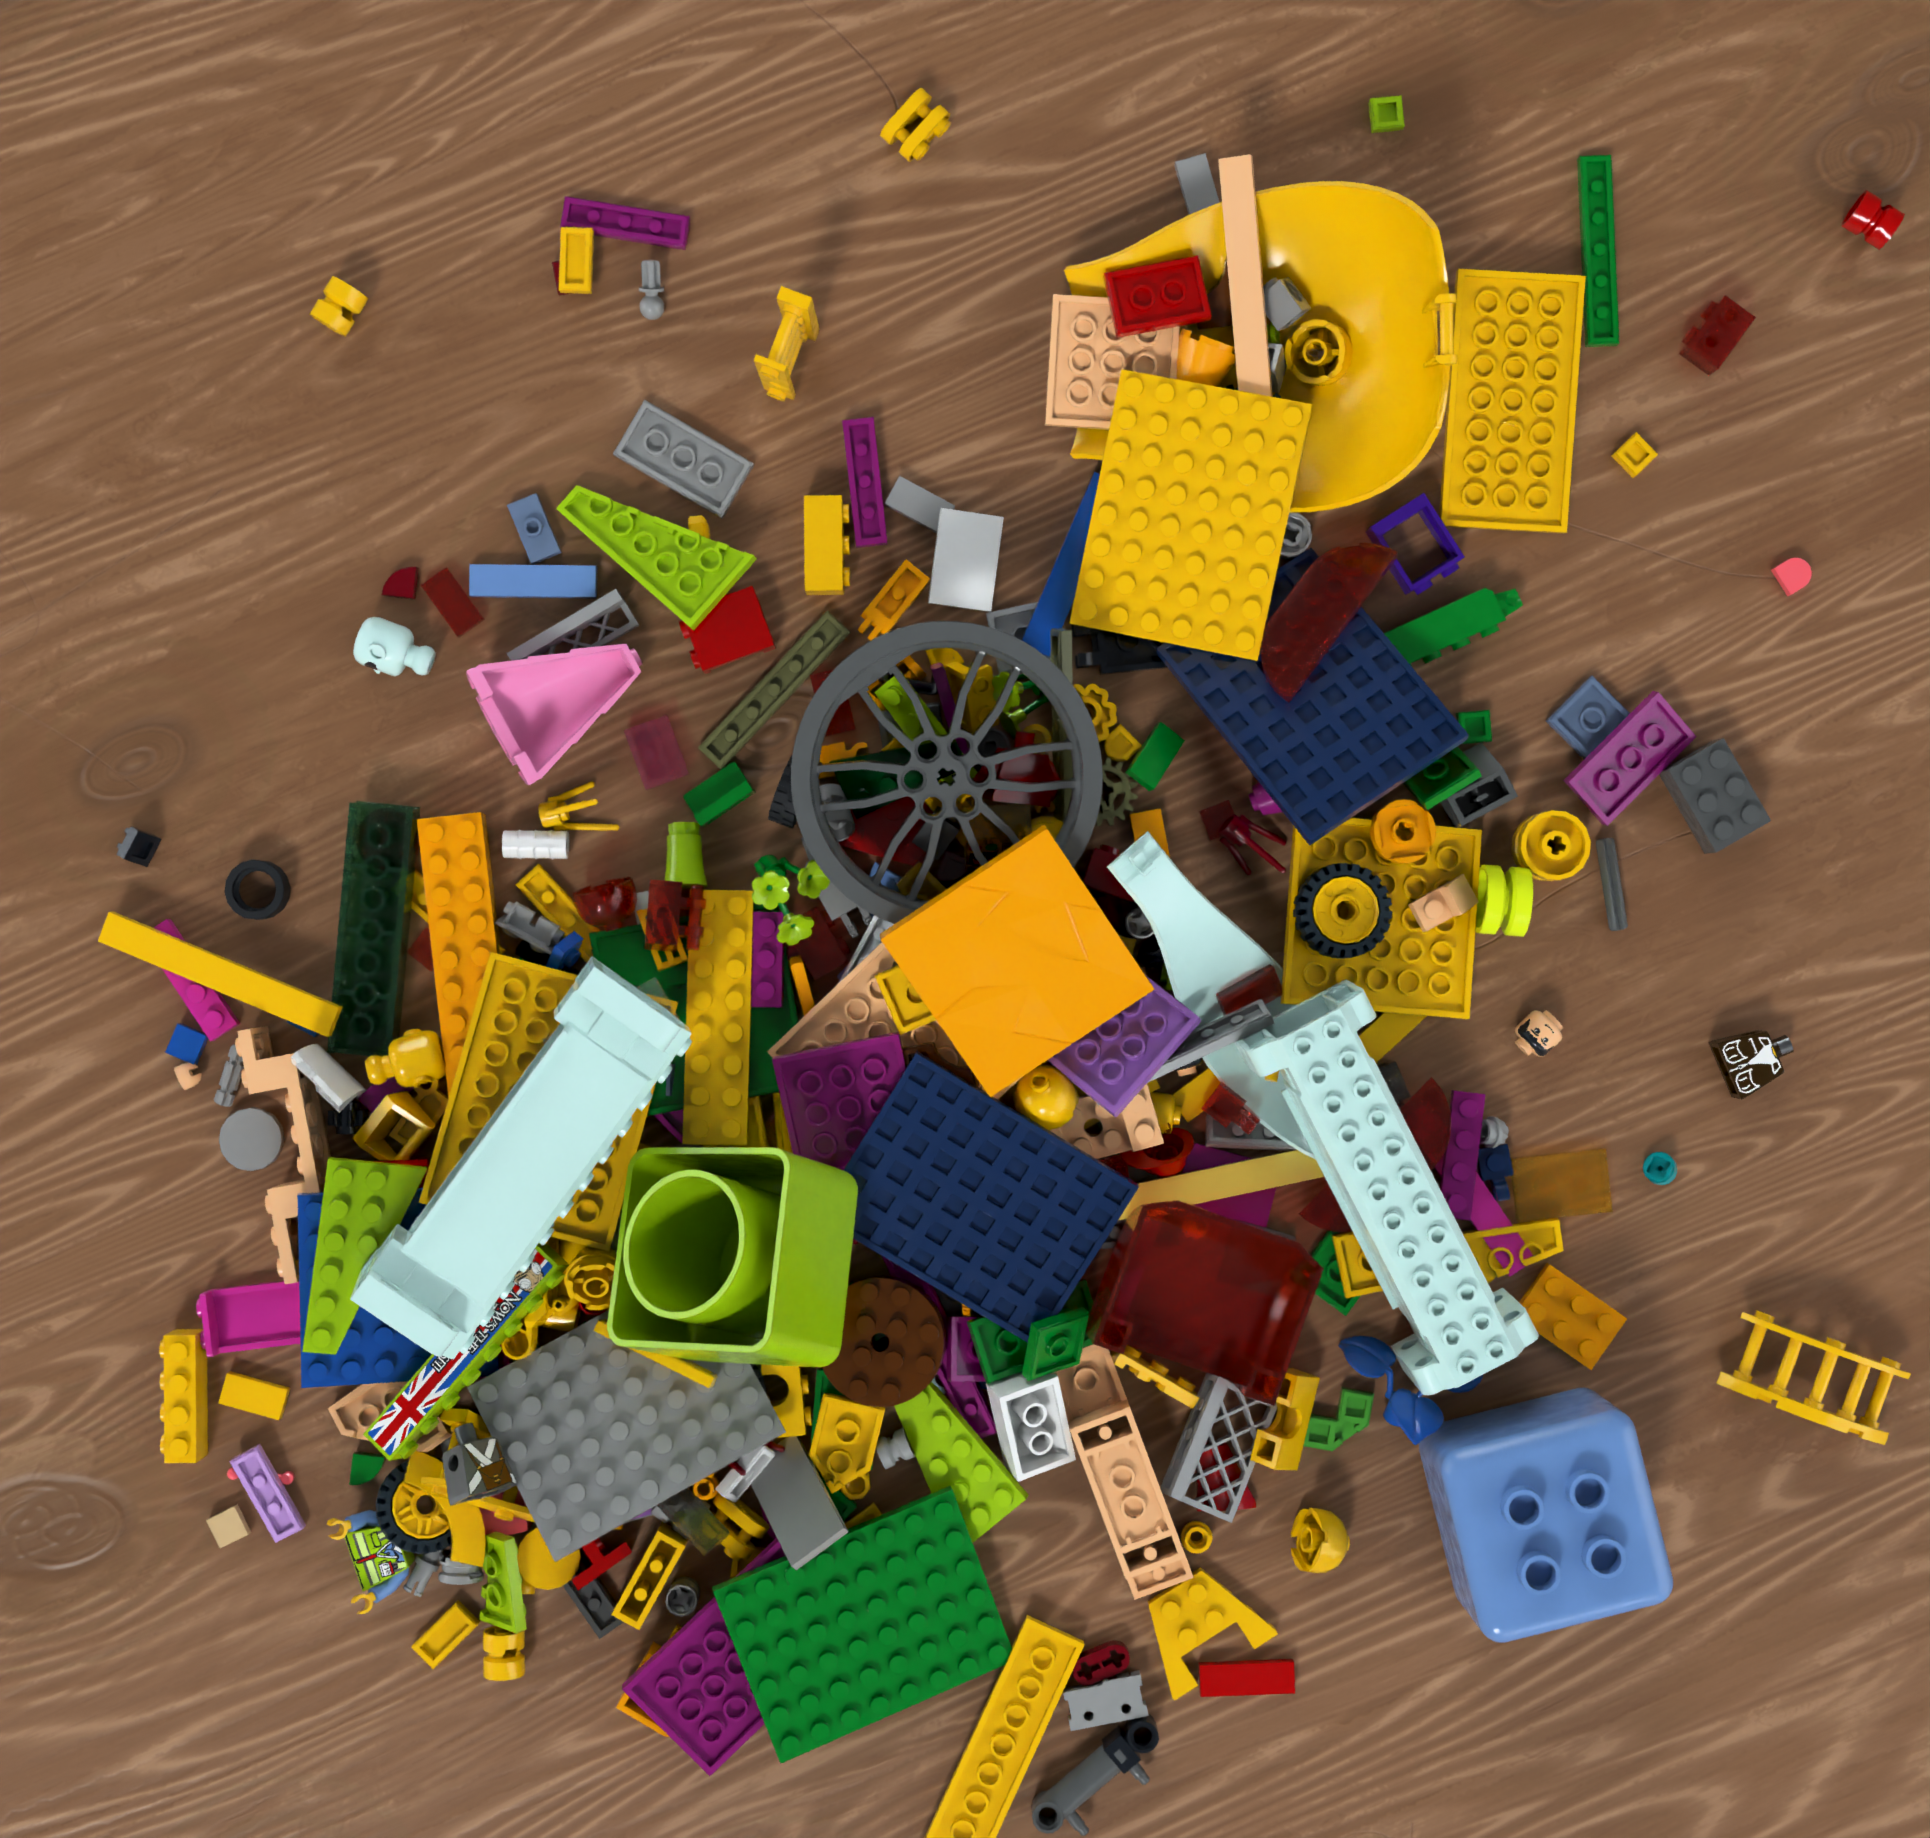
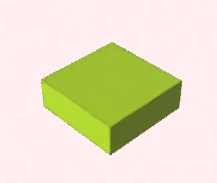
M1402 95L1370 98L1368 104L1371 133L1404 129Z

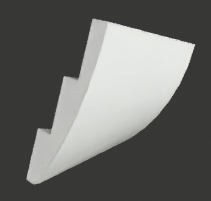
M319 1044L303 1047L291 1056L292 1064L315 1084L316 1091L339 1113L354 1098L358 1100L366 1091Z

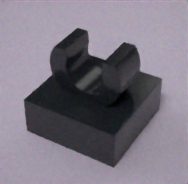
M132 826L126 828L124 832L127 835L122 844L118 843L117 848L119 850L116 855L130 862L148 867L162 839Z

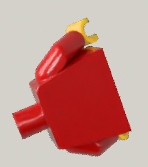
M1016 731L1014 747L1034 744L1035 733ZM998 747L995 753L1007 750L1009 748ZM1040 752L1025 754L995 765L996 778L1021 782L1060 780L1053 762L1049 759V755ZM983 765L972 780L977 782L983 781L988 775L987 767ZM988 788L984 791L982 797L991 801L1034 805L1037 813H1040V809L1043 806L1047 807L1048 812H1053L1055 810L1053 800L1058 789L1023 792ZM960 795L961 802L964 803L965 799L971 795ZM971 797L972 806L974 805L973 797Z

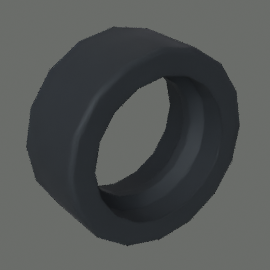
M249 860L240 863L231 870L226 879L224 892L227 903L235 913L247 919L264 920L276 916L285 908L289 901L291 887L288 877L281 867L269 861ZM255 871L265 872L270 875L276 886L273 901L266 907L259 909L246 905L241 899L239 892L240 883L243 878Z

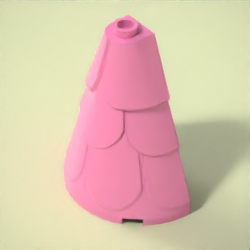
M627 644L571 649L569 653L528 656L527 659L480 664L475 668L467 670L466 675L471 688H475L479 694L476 700L512 765H518L520 769L518 773L527 785H531L543 778L570 746L578 742L601 714L607 713L641 673L639 666L642 665V661L634 648L629 649Z

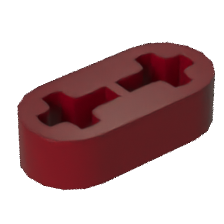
M1113 1640L1082 1652L1072 1671L1073 1677L1080 1684L1091 1685L1124 1671L1130 1662L1128 1648L1121 1641ZM1116 1650L1118 1654L1123 1653L1120 1656L1121 1662L1115 1664L1113 1659L1106 1662L1103 1661L1111 1657L1110 1651ZM1086 1662L1088 1666L1099 1663L1091 1668L1092 1674L1086 1676L1084 1671L1078 1672L1081 1670V1663Z

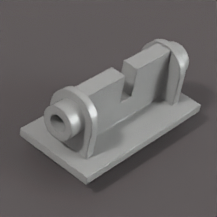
M509 901L503 910L506 914L495 922V924L502 927V931L505 934L514 938H522L530 943L529 945L533 950L543 954H551L554 945L560 942L565 932L560 930L561 926L543 916L539 917L536 925L531 923L536 912L517 901L515 903Z

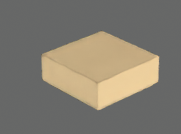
M238 1504L206 1520L219 1548L229 1545L251 1533Z

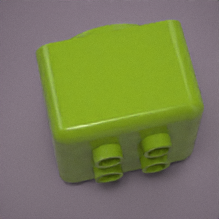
M648 1147L639 1150L630 1160L627 1170L607 1320V1331L610 1339L618 1346L692 1361L800 1367H825L830 1365L838 1357L842 1346L858 1199L856 1180L847 1171L775 1147Z

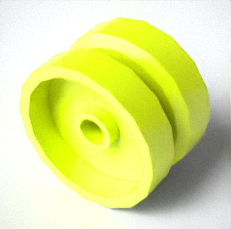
M1481 865L1479 869L1476 933L1496 934L1501 927L1506 936L1524 937L1530 923L1533 905V879L1529 868L1510 867L1506 874H1504L1501 866Z

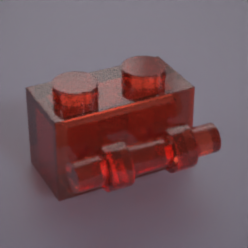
M650 879L645 950L676 952L678 937L687 938L686 949L699 950L700 938L704 937V927H701L702 910L706 909V899L703 898V886L692 885L690 897L685 898L681 897L682 882ZM680 909L689 910L688 926L679 925Z

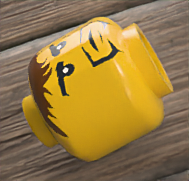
M1151 1092L1150 1095L1161 1133L1168 1135L1171 1133L1173 1125H1180L1181 1106H1175V1097L1172 1094Z

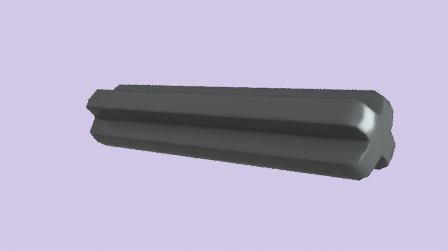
M1610 837L1596 840V849L1609 929L1611 931L1624 930L1628 927L1615 841Z

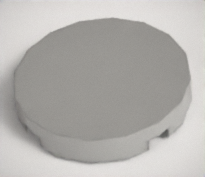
M255 1107L238 1110L229 1116L222 1125L219 1136L221 1153L226 1160L236 1168L247 1171L263 1169L275 1162L280 1155L285 1140L283 1127L276 1116Z

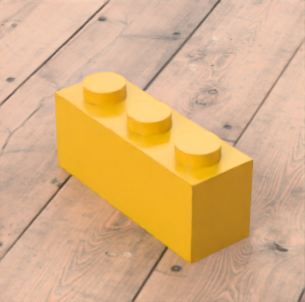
M804 495V575L806 595H844V586H850V567H844V555H850V537L844 536V523L850 522L849 504H843L842 495Z
M661 1523L611 1614L612 1616L640 1630L686 1547L690 1536L684 1539L672 1530L670 1525Z

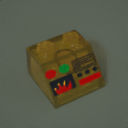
M988 805L1012 828L1019 840L1032 833L1030 805ZM973 806L962 807V811H968ZM982 813L969 820L979 848L988 862L1014 845L1008 836ZM963 832L965 870H977L981 867V864L974 856Z

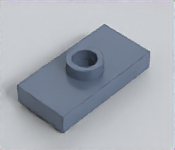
M537 493L507 505L532 565L562 553Z

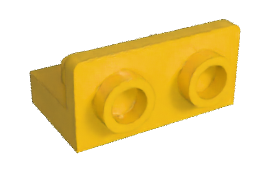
M957 661L945 665L955 706L959 690L970 669ZM987 664L979 667L966 698L961 726L971 733L976 731L996 704L993 697L992 667ZM999 717L996 719L992 727L999 724Z

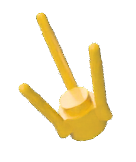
M593 781L559 796L549 797L548 802L540 803L538 806L542 826L544 828L553 827L554 831H617L620 828L617 824L565 823V821L570 819V811L587 808L598 803L597 799L585 800L569 805L565 802V800L595 786Z

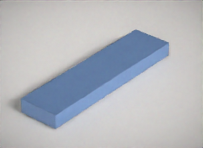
M470 564L469 596L597 599V566Z

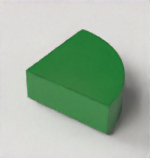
M354 1452L349 1485H360L373 1479L383 1468L386 1457L382 1454Z

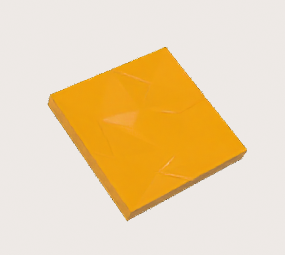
M1045 824L880 933V940L990 1098L1155 990Z

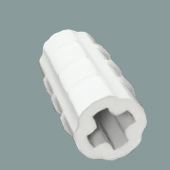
M504 830L502 835L503 857L535 858L536 860L538 858H550L552 860L568 859L569 832L553 830Z

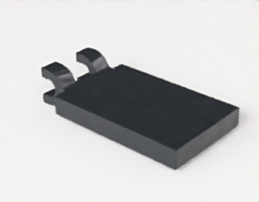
M1071 625L1072 638L1091 635L1093 652L1078 653L1075 656L1076 669L1099 666L1100 675L1168 668L1157 655V648L1164 644L1163 642Z

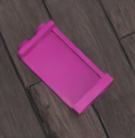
M284 1281L211 1289L199 1295L200 1299L197 1300L196 1309L198 1317L202 1318L203 1323L200 1342L202 1348L206 1349L207 1357H213L220 1353L301 1344L299 1282L285 1285Z

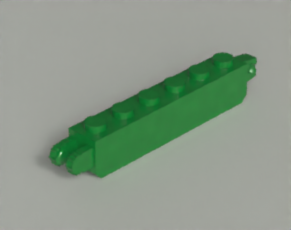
M1483 588L1384 634L1410 665L1421 659L1426 664L1442 657L1440 650L1451 646L1453 651L1470 644L1469 637L1480 633L1481 637L1484 638L1499 631L1498 624L1505 621L1506 616L1523 606L1516 589L1494 594L1492 590Z

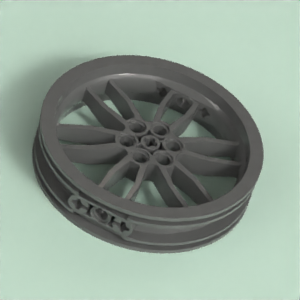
M930 621L899 627L870 640L847 656L822 682V685L810 701L797 732L791 763V792L794 811L801 834L812 857L827 878L846 897L869 913L893 924L930 901L918 899L917 894L934 860L943 820L946 818L955 817L958 819L974 856L981 866L986 864L988 860L981 852L969 820L975 818L979 813H982L1003 831L1013 844L1020 841L1012 828L982 800L984 791L988 788L1023 792L1070 788L1072 792L1069 807L1055 841L1073 868L1083 854L1094 830L1102 795V759L1096 730L1082 698L1068 678L1046 656L1026 642L994 628L960 621ZM934 648H958L975 652L976 656L959 690L949 732L945 735L935 734L917 694L896 666V664L913 652ZM986 655H990L1011 665L1012 671L995 706L976 731L971 734L969 731L960 729L966 698L983 658ZM888 672L890 675L894 674L911 699L924 730L913 739H910L883 714L867 692L869 690L868 686ZM1024 674L1044 693L1054 707L1062 722L1067 739L1060 742L1026 744L986 756L981 755L978 752V745L1003 711L1018 675ZM858 692L880 724L911 753L909 760L906 763L871 760L825 764L820 762L825 734L840 704ZM957 737H963L969 742V749L963 755H956L951 751V742ZM925 740L933 741L937 746L936 753L930 758H924L918 753L919 744ZM1065 749L1071 751L1073 777L1069 780L1021 782L996 778V764L1025 754ZM976 764H983L988 769L987 777L980 782L972 780L969 775L971 768ZM942 768H945L946 771L953 769L955 771V774L952 775L954 781L950 784L946 781L940 783L937 780L941 776L938 771ZM865 769L897 774L898 787L867 798L823 802L821 800L819 774L822 772ZM911 770H917L923 775L921 785L915 788L907 786L904 782L906 773ZM962 794H969L974 798V805L968 811H961L956 807V800ZM906 796L911 797L915 802V806L892 837L876 874L870 877L842 849L830 828L825 813L833 810L867 808ZM929 797H936L942 802V807L936 814H929L923 809V804ZM921 818L923 821L932 824L927 851L910 892L904 895L882 885L881 880L898 845L918 819Z

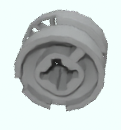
M1289 513L1280 559L1289 560L1296 558L1311 543L1313 535L1311 525L1299 513Z
M451 1549L439 1553V1563L442 1564V1572L438 1574L440 1582L452 1585L478 1583L484 1579L481 1567L450 1561Z

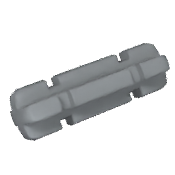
M235 1045L230 1047L228 1053L230 1060L225 1063L219 1082L221 1088L217 1089L214 1097L215 1103L225 1107L232 1106L235 1098L233 1092L238 1089L241 1071L244 1069V1066H242L243 1059L237 1054Z

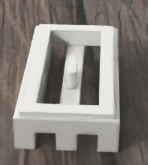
M763 1445L741 1457L737 1463L746 1471V1475L741 1476L732 1468L715 1490L734 1503L737 1502L776 1453L766 1445Z

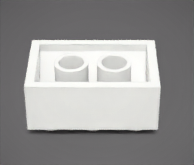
M1018 1372L992 1383L986 1382L1004 1466L1018 1482L1076 1460L1059 1378L1056 1374H1048L1028 1381L1022 1375V1372Z

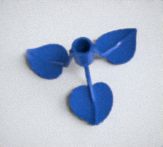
M1353 1336L1339 1343L1338 1346L1342 1349L1348 1363L1361 1375L1379 1378L1386 1373L1387 1391L1385 1397L1389 1401L1383 1416L1391 1425L1401 1427L1414 1445L1419 1444L1424 1438L1433 1434L1441 1427L1444 1416L1435 1402L1429 1398L1422 1397L1423 1394L1420 1391L1412 1393L1404 1388L1393 1391V1370L1390 1367L1395 1364L1396 1355L1387 1344L1369 1336ZM1483 1375L1458 1388L1447 1390L1455 1393L1471 1391L1480 1384Z

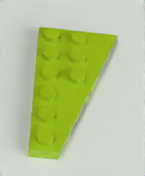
M578 485L574 487L556 508L693 631L757 560L752 554L741 552L719 541L716 542L701 536L697 532L659 517H653L641 512L639 509L613 501L611 498Z
M328 1157L302 1352L336 1355L360 1307L350 1300L359 1273L376 1249L380 1248L397 1224H401L427 1171V1167Z
M930 1382L914 1398L894 1405L931 1493L951 1486L972 1543L1027 1499L1028 1493L935 1384Z

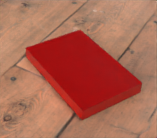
M1198 255L1106 272L1103 275L1116 338L1211 320L1212 315Z

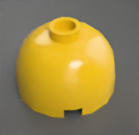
M1039 1065L1017 1081L1014 1087L1013 1100L1016 1111L1049 1131L1060 1128L1070 1121L1074 1116L1073 1111L1076 1108V1104L1078 1105L1079 1103L1075 1084L1052 1065Z
M1309 1507V1509L1299 1511L1291 1530V1537L1297 1536L1296 1548H1291L1295 1565L1300 1571L1312 1573H1326L1339 1566L1350 1546V1539L1342 1520L1333 1512L1324 1509Z

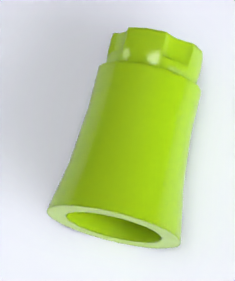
M673 822L668 824L669 836H667L666 872L663 888L697 889L707 887L699 823Z

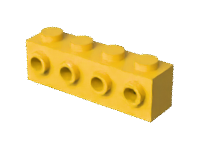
M175 1329L163 1335V1339L160 1342L159 1354L161 1358H164V1371L161 1372L159 1381L160 1389L164 1390V1403L160 1407V1420L164 1422V1434L160 1440V1451L164 1454V1463H197L208 1455L206 1349L202 1348L200 1342V1334L203 1329Z

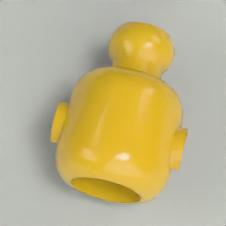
M408 1030L404 1032L402 1037L396 1038L390 1043L388 1055H372L365 1060L369 1081L374 1085L383 1084L387 1079L395 1077L399 1085L403 1087L414 1086L416 1088L420 1084L438 1080L446 1074L441 1039L436 1032L431 1030Z

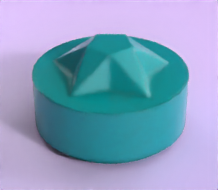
M1655 1152L1645 1159L1643 1172L1652 1183L1666 1185L1675 1179L1677 1164L1670 1155L1664 1152Z

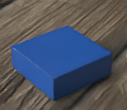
M178 1023L165 1053L197 1065L208 1037L203 1032Z

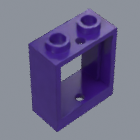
M1425 493L1375 523L1366 531L1367 536L1405 595L1413 590L1416 595L1433 586L1432 578L1439 574L1443 578L1449 576L1460 568L1457 563L1465 557ZM1419 513L1447 557V560L1411 582L1383 538V535Z

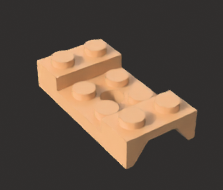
M1148 1083L1116 1118L1101 1105L1098 1106L1097 1102L1087 1094L1078 1096L1079 1103L1078 1105L1076 1104L1072 1119L1062 1127L1050 1130L1096 1159L1129 1150L1135 1152L1164 1144ZM1096 1118L1100 1120L1103 1125L1102 1130L1097 1134L1087 1133L1084 1129V1124L1088 1119Z

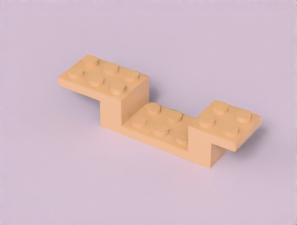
M268 1026L237 1031L238 1038L235 1040L237 1054L243 1059L244 1069L241 1071V1078L244 1087L248 1088L249 1094L286 1087L288 1089V1093L285 1095V1104L288 1112H292L294 1125L291 1126V1136L293 1142L298 1144L300 1156L297 1157V1168L301 1176L304 1175V1179L283 1183L267 1189L268 1195L265 1196V1207L268 1214H272L274 1227L271 1228V1239L273 1244L278 1246L280 1257L277 1259L278 1274L284 1278L285 1285L299 1282L298 1193H318L324 1191L328 1157H331L320 1096L316 1091L315 1084L292 1064L291 1056L294 1053L274 1057Z
M1102 1340L1082 1348L1078 1365L1051 1374H1056L1059 1378L1070 1432L1125 1579L1128 1581L1134 1600L1192 1579L1194 1576L1106 1341Z

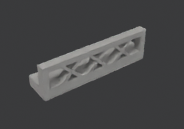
M614 589L511 650L507 655L512 661L527 659L528 656H539L548 650L549 654H554L556 645L561 642L573 644V649H577L579 646L585 648L606 646L638 627L639 623L621 593ZM621 607L629 623L619 629L607 626L610 613ZM604 618L602 624L595 623L598 620ZM588 626L601 629L598 641L592 645L580 642L582 631ZM606 630L612 631V633L604 637ZM576 634L575 641L568 639Z

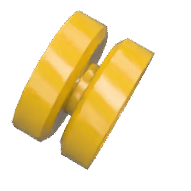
M1551 810L1529 816L1518 825L1512 837L1511 852L1515 864L1518 867L1529 868L1533 879L1557 881L1574 876L1584 867L1590 855L1591 840L1587 828L1577 817L1566 811ZM1548 841L1552 842L1553 849L1550 846H1547Z

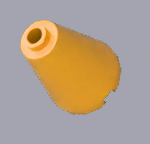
M1181 329L1179 333L1176 379L1219 387L1236 362L1234 347L1203 335L1197 336L1192 334V331Z

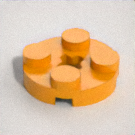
M1396 800L1384 805L1374 814L1370 828L1371 841L1378 855L1382 859L1396 864H1408L1423 858L1430 846L1433 845L1436 837V826L1432 815L1412 800ZM1399 823H1403L1404 828L1410 829V834L1405 837L1406 841L1401 840L1400 836L1396 835Z

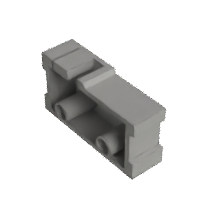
M1140 1671L1130 1672L1131 1676H1129V1672L1116 1674V1679L1107 1680L1106 1678L1091 1685L1082 1684L1064 1688V1700H1068L1071 1714L1068 1715L1070 1731L1149 1716L1146 1701H1142L1140 1686L1143 1685ZM1124 1704L1129 1705L1128 1708H1122ZM1090 1711L1092 1714L1087 1716L1085 1712Z

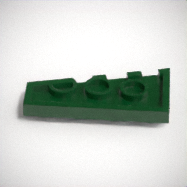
M954 739L951 742V751L956 755H963ZM933 741L920 743L918 746V753L924 758L934 756L937 750V746ZM899 747L876 753L836 759L829 763L856 760L906 763L911 753L905 747ZM942 768L938 771L941 776L937 780L943 779L955 773L953 769L946 771L945 768ZM865 769L834 771L847 800L867 798L898 787L897 774ZM917 770L907 772L904 777L906 785L912 788L918 787L923 781V775ZM896 800L852 810L856 819H859Z

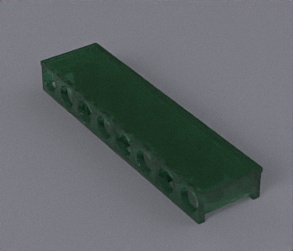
M366 801L349 803L332 1002L342 1006V1010L332 1036L328 1037L327 1053L386 1056L388 1055L390 1043L400 1037L418 841L417 819H420L421 807Z

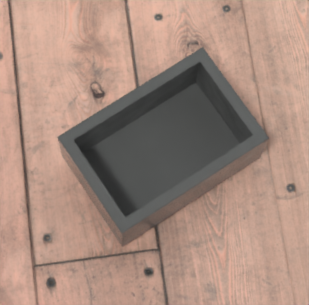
M1724 738L1707 743L1667 766L1659 774L1704 854L1717 853L1771 821Z

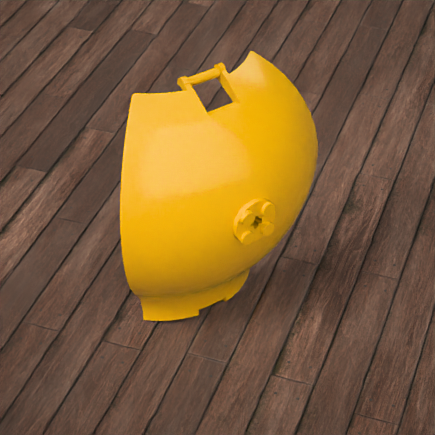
M1318 181L1256 191L1263 286L1275 277L1278 280L1289 277L1311 306V309L1291 326L1280 330V344L1283 345L1287 367L1280 393L1278 394L1282 399L1312 404L1290 513L1324 511L1349 506L1369 499L1405 478L1429 452L1442 427L1448 398L1450 367L1453 364H1457V355L1454 354L1453 304L1456 303V294H1449L1440 232L1431 217L1415 202L1399 193L1378 186L1346 181ZM1222 202L1185 216L1119 252L1094 261L1067 266L1064 272L1071 294L1074 296L1108 298L1103 275L1106 272L1197 255L1206 292L1218 283L1223 274L1225 260H1227ZM1437 311L1440 313V355H1438ZM1266 316V323L1269 325L1271 321ZM1197 323L1180 326L1179 333L1181 329L1192 331V334L1197 336L1203 335L1234 347L1233 326L1199 330ZM1324 349L1322 358H1318V352ZM1236 362L1219 387L1226 388L1230 384H1233L1235 389L1238 387ZM1077 428L1070 453L1072 458L1103 460L1109 430Z

